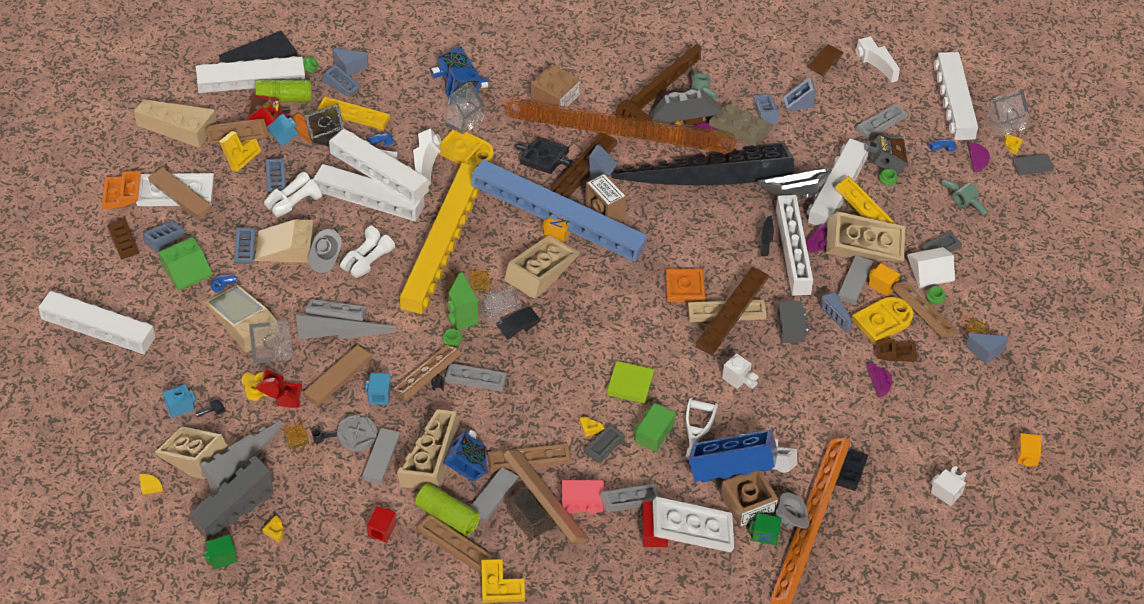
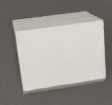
M944 247L907 255L919 288L955 281L954 255Z

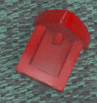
M266 369L256 389L267 396L277 399L284 377Z
M282 382L276 405L299 408L302 384Z

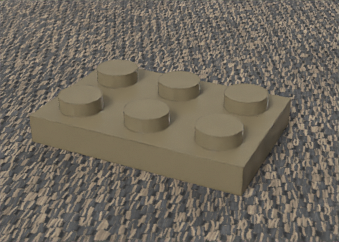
M730 104L724 105L721 108L722 114L714 115L709 121L710 126L753 146H756L773 127V124L766 120L753 116L749 112L740 110Z

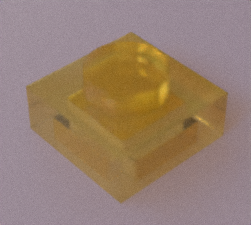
M470 271L471 288L473 291L490 290L489 271Z
M972 317L966 334H988L990 326Z
M303 424L283 430L290 450L309 444V438Z

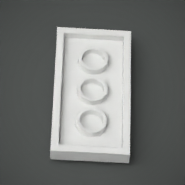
M214 173L172 174L212 206ZM141 174L137 206H180L149 182L148 177L152 174Z
M656 497L653 500L655 537L726 552L733 551L732 513Z

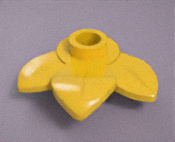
M246 372L242 376L241 383L245 387L244 392L249 400L257 401L262 396H267L256 389L264 372H260L256 376Z

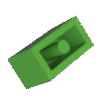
M654 403L651 409L646 410L642 423H638L635 427V443L657 452L675 424L676 412Z

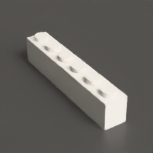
M959 52L938 53L937 60L934 61V70L938 72L937 82L941 84L940 94L944 96L943 107L947 108L946 119L950 121L949 131L953 133L954 140L975 139L978 125Z
M295 56L196 66L198 93L256 88L257 79L305 80L303 58Z
M343 129L329 141L330 154L411 203L415 204L429 192L428 178L423 174H419L411 167L402 164L396 158L387 155L381 149H377L369 142L357 137L354 133Z
M849 139L846 145L843 144L840 151L841 155L836 157L832 172L828 176L827 181L821 186L820 193H816L814 204H810L808 208V223L820 226L822 223L825 227H828V218L837 211L839 212L845 198L835 187L847 176H850L854 181L856 180L868 158L869 152L865 151L864 143Z
M322 164L313 179L323 194L412 221L417 220L424 208V196L413 204L371 178L333 166Z
M778 196L776 215L792 296L811 295L813 276L797 196Z
M50 291L38 307L42 320L141 354L146 353L156 338L153 326L147 322H140L129 316L125 317L114 311L99 308L97 305H90L79 299L67 297L62 293Z

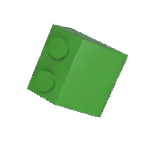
M193 237L159 252L161 267L178 291L213 275L201 247Z
M463 272L459 273L449 292V301L447 302L449 310L447 318L450 325H454L456 330L478 324V299Z

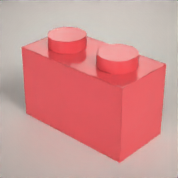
M562 480V506L564 509L572 514L577 512H589L591 514L603 512L604 505L600 498L601 492L604 491L603 480Z

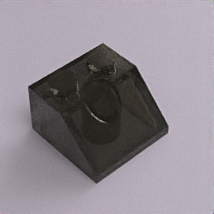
M338 104L304 116L310 139L313 143L330 147L329 141L343 129L348 131Z
M524 489L507 499V513L530 541L557 526L556 522L530 490Z

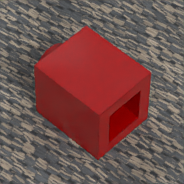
M377 506L367 524L368 537L387 543L397 524L396 512L389 508Z

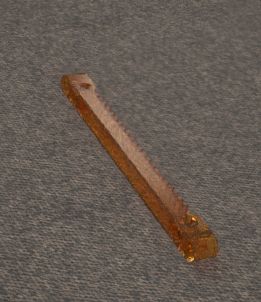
M520 98L512 100L506 106L507 115L513 119L721 153L731 152L737 143L735 135L729 132L692 128L690 126L685 127L684 125L679 126L677 124L593 112L585 109L580 110L579 108L544 104ZM513 104L520 107L519 113L513 110ZM729 139L732 145L726 147L723 145L722 140Z

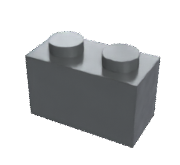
M779 301L777 317L781 343L805 342L806 335H809V325L805 323L807 313L806 308L802 306V301Z

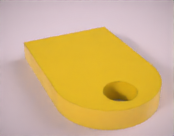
M454 127L442 140V144H440L441 152L438 153L460 165L463 162L478 166L483 160L479 158L480 156H486L487 158L484 160L488 162L493 160V147L490 143L457 127Z
M887 297L853 314L851 319L876 345V341L885 340L906 329L912 322L913 309L901 298ZM897 308H903L906 312H899Z

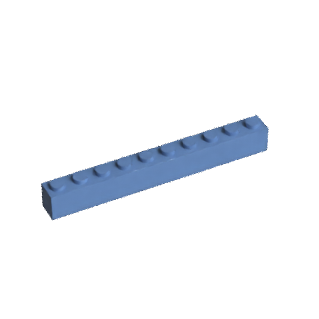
M483 159L472 173L471 186L544 220H547L549 216L552 220H557L558 217L568 220L567 231L636 262L646 247L648 236L642 232L563 197L541 185L535 184L494 163Z

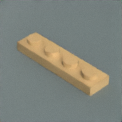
M753 300L739 320L766 319L767 314L764 300ZM726 301L688 302L689 322L712 321Z

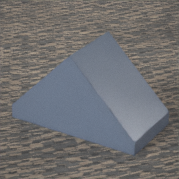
M333 48L334 63L346 74L351 75L368 67V53Z
M811 77L783 96L787 110L813 108L816 90Z
M597 145L589 156L590 181L603 174L607 177L610 176L617 165L600 145Z
M969 333L966 348L987 364L1005 351L1008 336Z

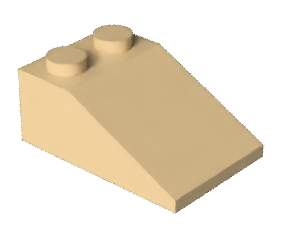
M295 219L259 230L255 261L309 263L308 255L311 242L315 237L314 220Z
M181 426L155 453L191 477L205 480L206 478L202 476L200 464L204 461L207 463L213 461L216 454L223 455L228 451V446L221 434Z

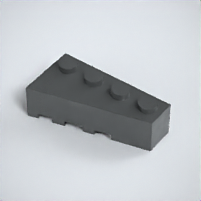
M256 456L249 460L251 464L247 468L243 469L241 467L235 473L237 476L229 484L224 482L215 496L210 495L190 513L192 525L207 540L212 536L220 534L222 529L229 524L236 523L239 517L245 513H250L254 510L255 506L262 501H267L274 494L270 470Z

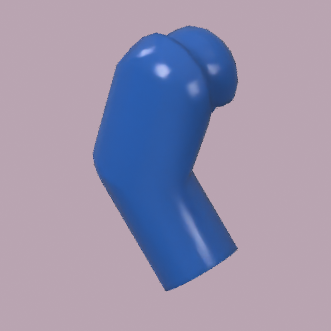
M383 133L367 138V142L373 146L384 141L385 145L389 146L394 144L392 134Z
M940 139L929 143V149L932 152L947 147L948 152H952L957 147L954 140Z
M235 274L217 276L211 284V289L214 292H220L227 284L236 283Z

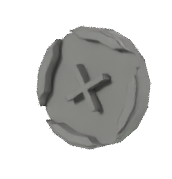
M352 415L340 422L337 429V438L344 448L360 452L373 446L377 439V428L370 418Z

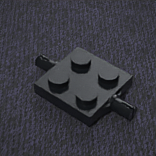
M537 137L529 145L519 142L516 146L517 150L524 152L519 158L521 165L548 174H552L557 166L561 164L571 167L573 163L572 159L565 158L569 153V146L541 137Z

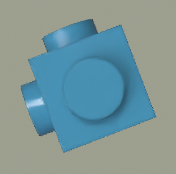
M284 114L280 115L267 127L281 146H284L299 134L295 129L297 124L291 117L287 119Z
M370 374V381H366L365 386L369 404L389 405L391 374Z
M185 384L162 392L165 406L171 418L194 410L193 402H196L192 390L188 391Z

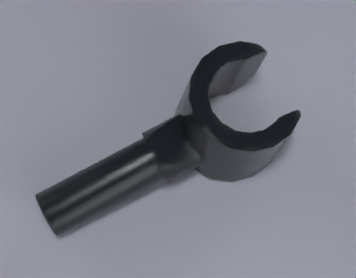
M439 373L433 378V391H435V388H441L444 391L445 379L440 377Z
M213 400L209 407L196 412V416L199 417L212 411L219 415L225 411V408L221 401Z
M318 428L311 431L313 440L317 444L322 443L327 438L337 437V432L323 433Z

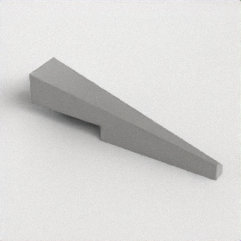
M296 312L299 340L338 335V339L396 332L395 325Z
M274 420L268 428H260V433L255 436L250 434L231 445L223 455H214L213 461L209 463L204 461L200 464L202 476L209 482L210 492L216 495L224 482L229 484L237 476L235 473L241 467L243 469L247 468L251 464L249 460L254 456H259L282 426L277 420Z

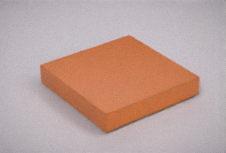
M666 269L667 302H705L704 269Z

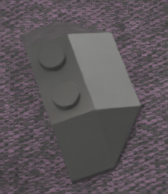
M688 90L684 93L673 92L665 95L650 113L652 118L651 125L720 115L722 112L720 103L701 90Z
M824 167L757 180V184L777 198L782 195L801 196L802 199L813 197V193L819 191L832 172V168Z

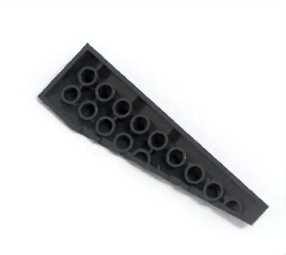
M785 142L743 147L744 151H738L733 148L728 149V152L725 154L716 151L711 152L707 157L704 154L675 158L672 163L666 160L659 161L654 166L645 163L635 169V166L616 168L612 171L611 177L619 180L665 185L753 183L760 179L794 173V158Z

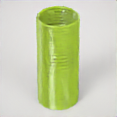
M257 79L256 95L278 98L280 103H310L311 82L310 80Z
M431 483L424 485L416 497L417 507L465 536L470 535L479 523L480 513Z

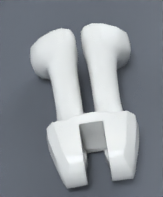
M301 172L282 191H279L277 188L273 190L265 199L264 205L272 210L276 217H280L292 211V207L303 198L310 196L312 199L318 200L322 197V193L313 179L310 180L306 172ZM296 190H298V191H297L296 193H294L292 196L288 197L290 194H292L293 192H295Z
M369 226L364 232L366 241L355 251L348 252L340 263V268L344 271L351 269V275L355 278H359L371 271L369 265L373 261L395 248L394 241L387 235L381 237L379 231L373 226ZM376 246V248L371 253H369L365 258L363 257L367 252H369L372 248Z

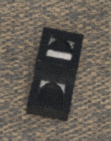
M768 216L763 225L760 242L761 256H768L770 242H773L774 226L772 216Z
M529 306L505 317L496 325L506 339L509 340L523 329L525 332L530 330L541 320L532 307Z
M849 449L836 485L856 491L869 455Z

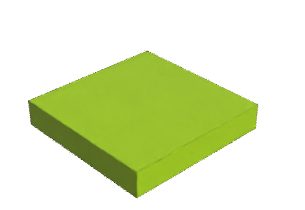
M616 361L607 396L645 404L655 369Z

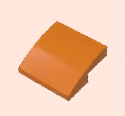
M141 171L122 172V177H105L102 209L120 208L137 202Z

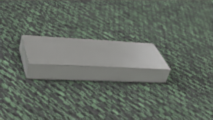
M895 103L857 125L856 130L869 140L907 118L908 113Z
M855 255L838 294L841 301L856 305L873 266L872 260Z
M310 299L306 307V314L362 322L367 313L366 306Z
M450 363L445 382L503 392L507 373Z
M384 428L380 429L362 475V480L377 484L383 483L400 439V432Z
M502 467L471 505V508L480 513L481 522L486 523L519 481L518 475Z
M655 483L602 491L600 494L607 513L643 507V501H653L656 497H660Z

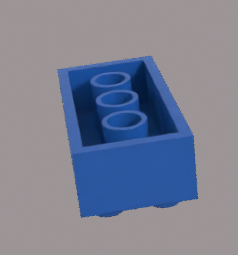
M773 430L694 443L689 457L694 481L708 482L713 478L720 477L726 479L736 474L748 475L753 471L761 470L766 472L775 468L778 451Z

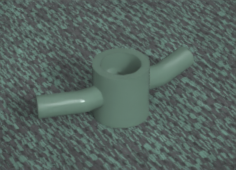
M692 70L691 78L693 82L691 90H701L716 100L718 94L709 89L711 77Z
M943 179L942 186L955 191L953 193V200L957 205L964 208L971 203L982 216L988 213V210L976 199L979 193L973 184L966 183L960 187L954 182Z

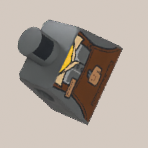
M881 134L874 142H866L865 151L872 153L875 165L884 169H892L897 175L908 165L903 138Z

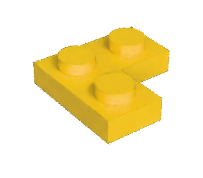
M233 131L219 141L231 169L235 172H238L261 152L257 139L244 140L241 143L237 133Z
M503 559L481 560L482 603L525 602V579H503Z

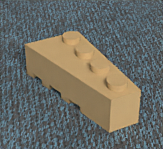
M143 99L134 110L137 126L198 148L208 137L205 127L217 124L214 109Z
M436 410L425 428V433L421 438H418L415 443L416 447L406 457L404 466L400 467L397 471L401 487L422 489L424 485L431 483L441 489L448 467L443 464L451 442L457 438L460 428L456 411Z

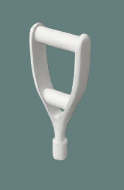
M692 398L689 399L685 420L689 438V448L685 456L687 460H689L693 444L698 443L710 430L716 416L718 404L715 403L714 405L692 400ZM690 408L713 412L710 421L704 429L689 425Z

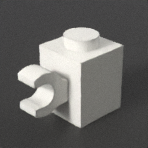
M737 353L724 364L722 379L737 389L743 383L753 389L758 384L756 380L759 377L751 372L752 364Z
M954 466L951 472L945 469L940 475L937 474L931 482L933 485L931 493L950 506L963 494L966 484L964 482L966 472L962 475L955 474L957 466Z

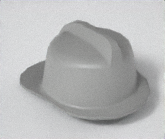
M325 229L313 238L308 261L315 272L326 273L335 265L342 246L339 233L332 229Z
M782 494L776 509V516L782 518V526L785 528L795 526L800 528L809 527L808 510L805 503L795 494Z

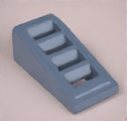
M336 64L323 74L322 81L347 97H350L361 88V85Z
M754 95L759 118L771 124L778 123L779 111L772 95Z
M284 158L265 159L267 192L271 193L276 188L282 191L286 188ZM271 174H281V176H270V175H271ZM280 179L282 180V181H278V182H271V181H270V180H280ZM271 185H282V187L271 188Z
M172 220L142 235L144 243L153 251L158 252L183 235L185 230Z
M236 228L234 263L253 264L256 240L255 228ZM241 238H251V240H240V239H241ZM240 244H250V246H240ZM239 250H250V252H239ZM239 255H245V256H250V257H249V258H239Z
M834 292L822 296L821 309L846 333L850 332L852 319L837 293Z

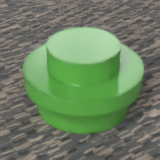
M309 56L303 59V66L307 72L314 73L317 71L319 65L314 57Z
M885 169L881 172L879 180L882 184L891 186L896 184L898 176L894 170Z
M934 286L928 290L926 297L933 304H941L945 301L946 294L941 287Z
M448 329L443 334V343L445 345L456 347L462 342V335L456 329Z

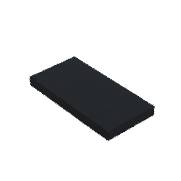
M278 31L220 54L219 60L225 63L257 59L289 58L297 56V51L283 32Z

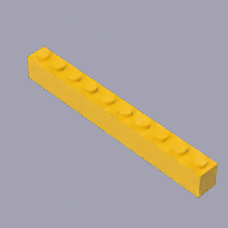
M462 162L400 296L401 309L423 314L424 309L429 307L430 296L435 294L437 281L441 280L443 276V267L449 263L450 252H454L456 238H460L461 227L466 225L467 214L472 211L473 201L479 196L480 189L471 186L472 173L478 166Z

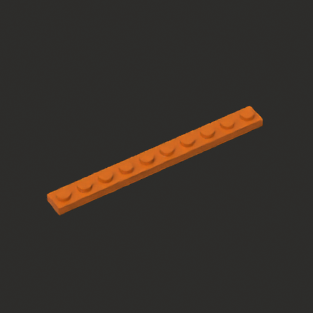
M847 437L833 439L829 442L806 503L809 527H797L770 599L772 604L792 603L851 443Z

